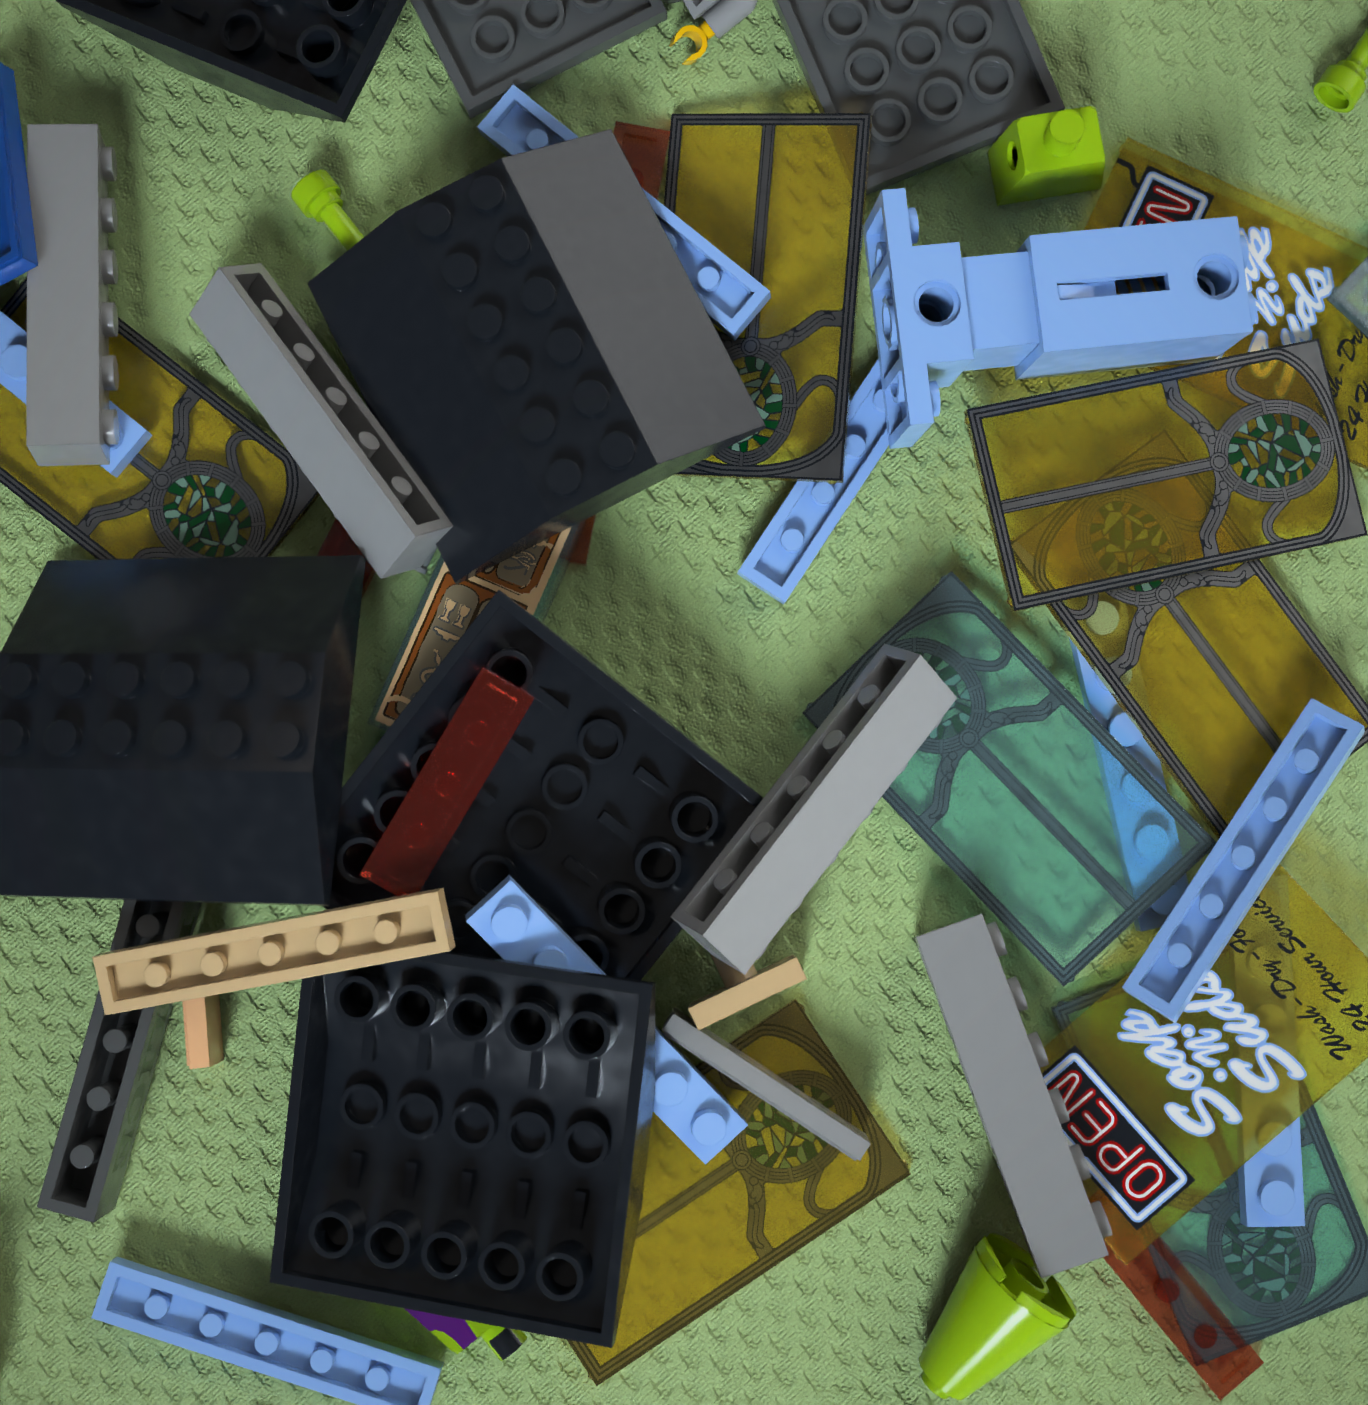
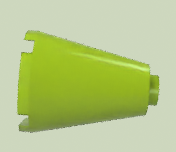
M990 1233L987 1237L984 1236L976 1243L919 1356V1363L923 1370L921 1373L923 1382L935 1395L942 1399L952 1397L957 1400H963L1065 1330L1077 1314L1072 1299L1055 1277L1051 1275L1044 1282L1032 1269L1034 1264L1031 1255L1011 1240L997 1233Z

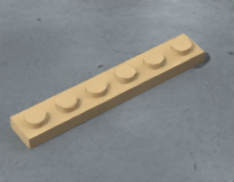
M438 888L102 952L92 958L104 1014L110 1015L449 952L456 945L444 888Z

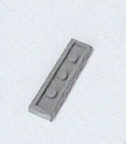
M673 1008L664 1022L662 1031H664L663 1034L854 1161H860L871 1145L866 1133L707 1028L698 1030L693 1019L677 1008Z

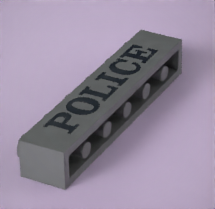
M124 900L110 951L193 935L202 902ZM98 991L37 1204L38 1208L93 1223L115 1209L173 1003L105 1015L100 991Z

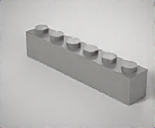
M27 124V179L38 266L27 271L26 446L38 466L110 465V444L119 443L116 409H109V390H118L119 387L117 359L115 355H109V337L118 336L117 307L115 302H109L108 284L118 283L115 250H108V233L117 232L118 228L115 199L108 198V181H117L115 149L113 146H105L98 124Z
M263 264L219 267L190 312L192 319L380 579L420 568L437 548L436 543L453 527V524Z
M884 644L672 914L671 918L712 956L744 975L748 972L755 961L764 954L768 944L787 919L800 907L804 897L827 867L836 860L840 850L860 824L868 818L876 803L896 777L905 770L909 760L929 734L938 727L943 716L957 697L921 654Z
M979 914L914 937L1039 1276L1044 1278L1108 1256L1109 1253L1103 1238L1113 1235L1101 1202L1090 1203L1082 1181L1091 1178V1174L1079 1144L1069 1146L1061 1124L1069 1122L1070 1118L1059 1089L1056 1087L1048 1090L1040 1068L1049 1065L1047 1055L1038 1033H1026L1019 1012L1028 1009L1027 1002L1017 977L1014 976L1006 979L998 957L1006 955L1007 949L997 923L994 921L986 924L983 915Z

